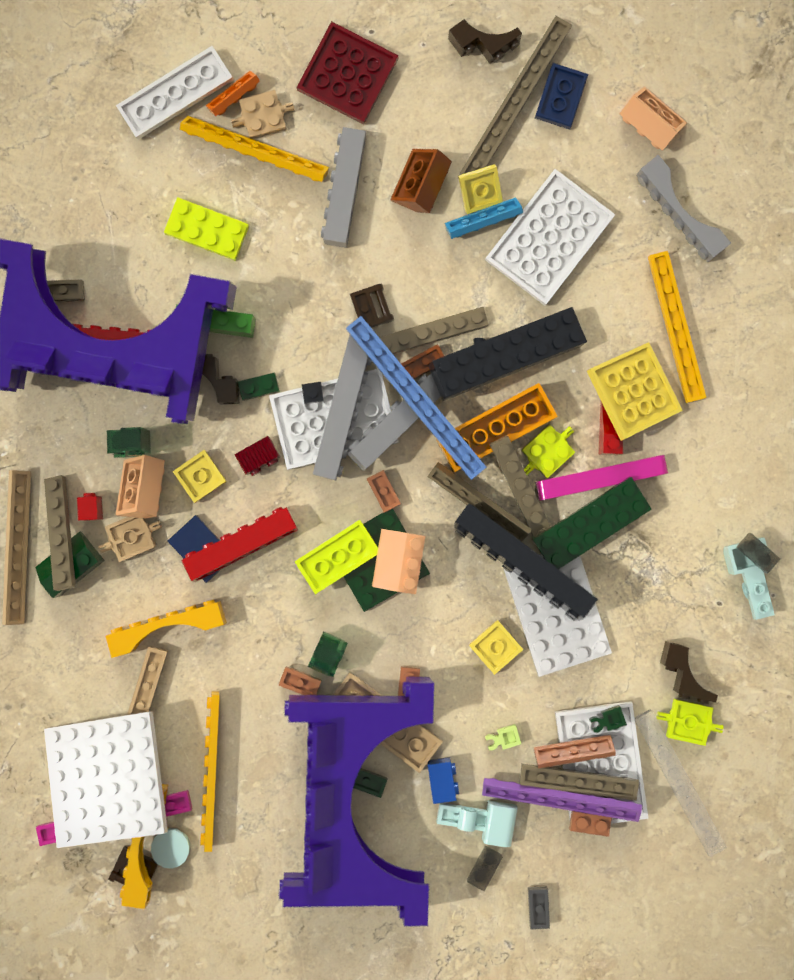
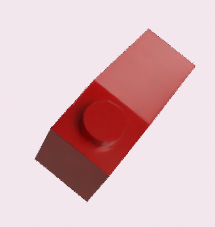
M601 402L599 455L623 454V440H620Z

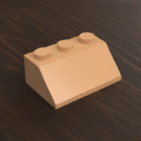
M646 87L635 93L619 113L624 122L629 125L632 124L641 136L647 137L655 148L662 151L687 124L686 121Z
M148 455L124 460L116 516L135 518L157 516L159 496L162 491V476L165 471V460Z
M381 529L372 587L416 594L425 536Z

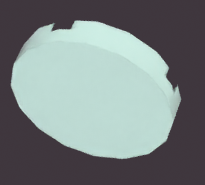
M167 828L168 832L155 836L151 844V854L158 865L173 869L186 861L190 853V841L188 836L183 834L181 830Z

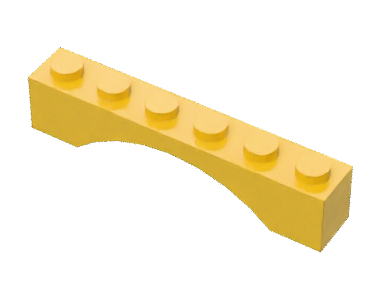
M209 600L203 602L204 606L199 608L196 605L186 607L185 612L178 613L175 610L166 613L167 617L162 619L159 616L149 618L148 623L141 624V621L129 624L130 628L125 630L122 627L112 629L111 634L105 636L111 658L135 651L150 633L164 626L190 625L208 630L226 624L221 601Z
M162 784L164 805L166 804L168 784ZM145 836L132 838L131 846L127 849L126 858H129L128 866H125L123 878L126 879L125 885L122 886L120 891V898H122L121 906L145 909L150 903L153 882L148 875L144 863L143 847Z

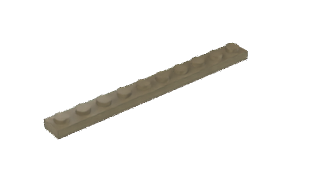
M558 16L554 17L459 175L488 166L572 26L570 23Z

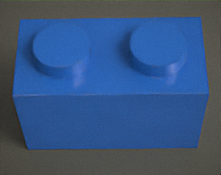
M450 757L429 760L428 770L433 804L456 801V794H459L458 782L453 780V775H456L455 763H451Z

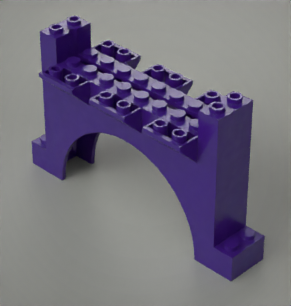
M0 239V269L7 271L0 312V390L16 392L17 389H24L27 371L169 397L166 417L172 418L171 422L188 424V421H194L213 309L221 312H227V309L233 310L237 287L232 282L190 274L188 285L179 304L166 320L157 327L129 339L101 340L79 330L59 310L47 283L46 251L33 249L32 244Z
M406 677V682L402 684V693L405 696L289 695V700H285L284 716H288V722L308 723V760L305 796L304 872H284V879H280L279 900H283V907L397 906L399 919H402L404 926H428L429 884H424V871H413L395 866L375 854L363 841L354 825L351 816V798L357 774L368 755L376 746L402 729L433 723L434 682L430 677Z

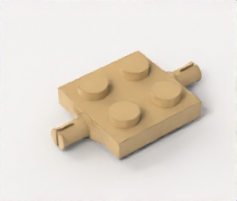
M272 90L239 100L242 117L231 119L233 128L244 125L248 130L249 137L254 139L285 130L284 113L295 109L293 102L281 105L276 91Z
M126 517L105 526L108 542L98 546V549H102L99 550L100 553L112 549L116 553L119 562L156 547L152 532L162 528V525H159L161 522L158 520L149 525L145 518Z

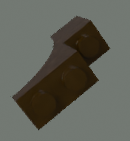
M463 19L449 29L448 40L461 57L466 53H472L477 46L490 64L494 60L499 61L508 50L516 49L520 44L522 32L517 27L503 34H488L475 29Z
M206 354L202 375L212 384L216 392L217 403L220 405L240 404L238 380L236 378L233 379V376H222V379H219V360L213 357V354Z
M665 641L660 663L666 666V670L677 672L673 690L679 693V697L690 700V697H695L698 702L709 704V701L716 703L718 695L701 687L691 673L688 662L689 648Z

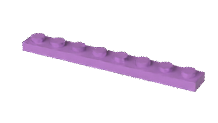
M484 778L482 795L635 822H639L642 812V804H636L631 801L625 802L613 798H601L594 795L525 786L512 781H500L495 778Z

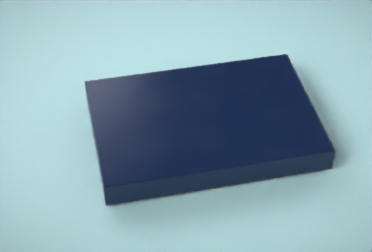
M552 63L535 119L570 130L588 74Z
M197 515L191 518L168 540L170 545L183 559L186 558V554L192 551L198 552L202 550L203 546L207 543L220 541ZM219 571L203 578L204 582H209Z

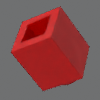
M83 493V497H77L78 521L103 519L102 497L95 496V493Z

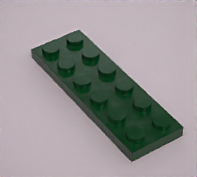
M629 476L532 540L544 559L557 569H560L652 509L633 478Z

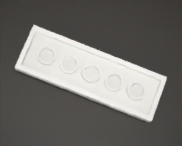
M211 46L117 104L116 107L137 140L232 82L233 77L214 47Z

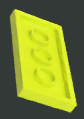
M177 197L164 233L165 235L236 261L249 225Z
M358 520L296 560L295 564L313 592L317 594L376 556L378 547L361 520Z

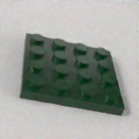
M393 508L363 524L377 547L379 546L381 529L407 533ZM377 555L343 576L364 612L398 593L372 587ZM423 560L421 561L418 580L430 574Z

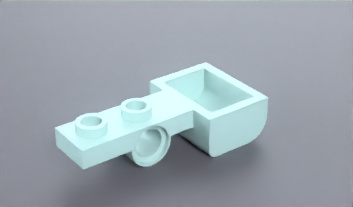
M761 537L725 546L723 553L728 572L731 575L742 573L744 581L742 589L745 597L749 600L753 619L757 620L775 615L763 568L772 566L765 538Z
M488 800L487 809L439 803L436 823L454 826L468 832L480 830L483 831L482 840L485 844L511 847L518 807L516 804Z

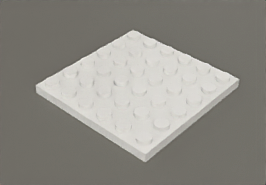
M153 711L44 729L57 848L168 832Z

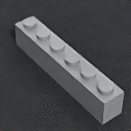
M343 127L342 134H338L337 145L340 147L339 152H335L334 164H336L335 171L332 170L331 173L333 186L332 189L328 190L327 201H330L329 208H325L324 219H327L326 226H322L321 238H323L325 245L347 248L366 142V131Z
M424 374L416 382L433 403L441 397L432 374L429 376ZM397 400L390 407L392 411L388 415L384 413L376 420L377 426L374 428L370 426L362 434L364 438L360 442L356 440L349 446L351 451L347 455L362 470L367 469L419 418L405 400L401 402Z

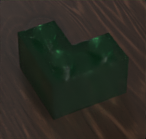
M141 427L107 430V454L114 455V458H126V454L137 457L151 453L150 430Z

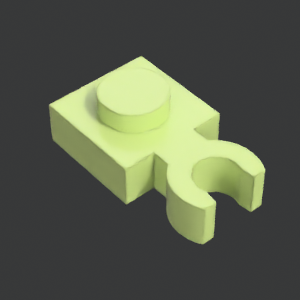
M515 724L497 729L498 735L496 736L493 734L485 736L486 740H494L493 745L488 746L489 750H495L498 745H501L503 750L521 745Z

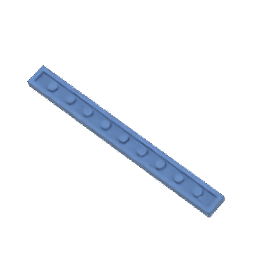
M362 316L346 327L347 332L469 479L472 480L486 468L484 463Z

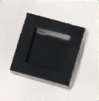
M321 382L302 384L304 404L324 402Z

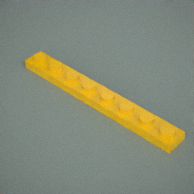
M187 116L180 122V130L188 135L204 138L207 142H214L222 145L224 148L239 151L243 155L255 157L259 161L272 163L278 168H285L297 175L310 177L313 181L323 182L328 175L329 167L191 116Z
M664 251L649 255L648 261L685 402L689 403L705 399L706 394L669 253Z
M211 692V697H207V709H210V716H206V728L210 729L209 736H205V748H209L208 755H204V767H208L207 775L203 776V787H207V792L202 796V806H206V814H202L201 826H205V833H201L200 845H204V852H212L219 692Z

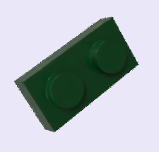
M275 372L238 381L243 401L280 392Z
M360 768L353 788L381 798L388 778Z

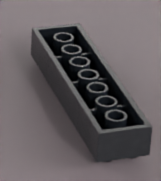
M570 307L433 360L428 367L442 401H445L577 349L587 343V340L573 307Z
M469 503L455 520L454 527L458 535L463 538L468 537L474 547L479 550L481 548L487 552L486 555L493 561H500L503 564L502 567L507 572L512 573L513 571L516 573L518 580L523 584L527 585L529 583L532 585L535 593L541 597L545 595L550 599L549 603L557 609L562 608L565 610V615L571 620L580 621L584 619L598 599L472 504Z

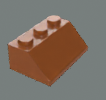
M412 149L390 200L415 212L430 213L452 161L438 149Z

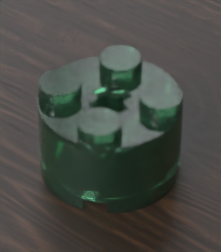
M323 631L308 667L333 677L348 643Z

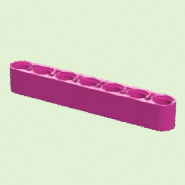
M665 455L537 481L535 483L539 501L616 485L629 476L635 481L668 474Z

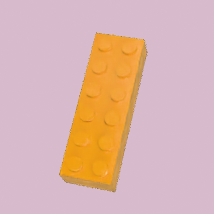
M540 383L461 424L455 430L481 459L493 452L489 445L490 443L506 435L513 442L558 416ZM436 439L453 472L461 470L460 466Z

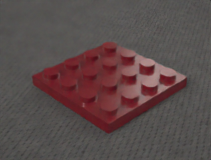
M331 21L296 87L297 91L364 125L395 67L399 55Z

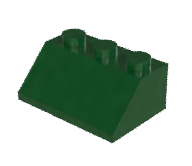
M79 531L71 538L75 584L105 561L82 531ZM51 555L35 567L40 584L52 598L60 597L69 590H53Z

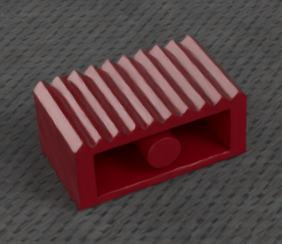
M269 436L234 454L245 475L251 474V476L262 471L261 468L265 465L271 467L278 463L277 459L281 457Z

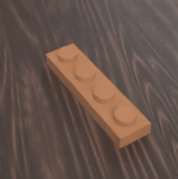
M611 735L534 747L538 769L611 757L616 754Z

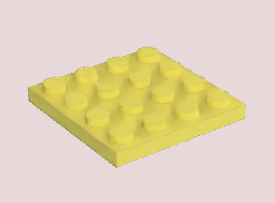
M649 342L587 370L621 441L683 411Z

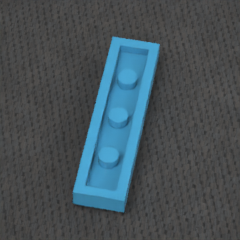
M515 197L446 222L445 227L451 239L458 238L466 233L497 224L502 220L514 218L522 214L523 209Z

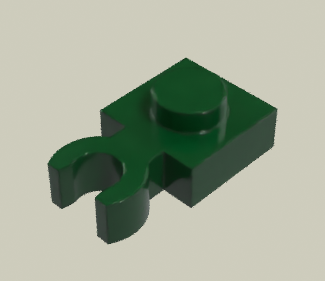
M619 705L601 711L602 717L600 718L597 716L589 718L591 723L598 722V726L592 728L595 733L602 731L605 726L608 731L627 725Z

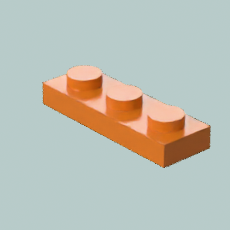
M247 72L209 102L206 107L214 116L225 113L228 106L232 103H237L241 100L242 95L256 88V84L260 82L259 78L253 72Z

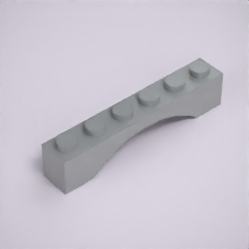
M659 155L639 170L636 175L639 183L649 190L651 198L658 201L662 206V211L672 218L675 227L685 234L688 243L695 246L698 250V255L702 259L709 262L731 244L719 228L697 221L682 208L672 188L671 169Z

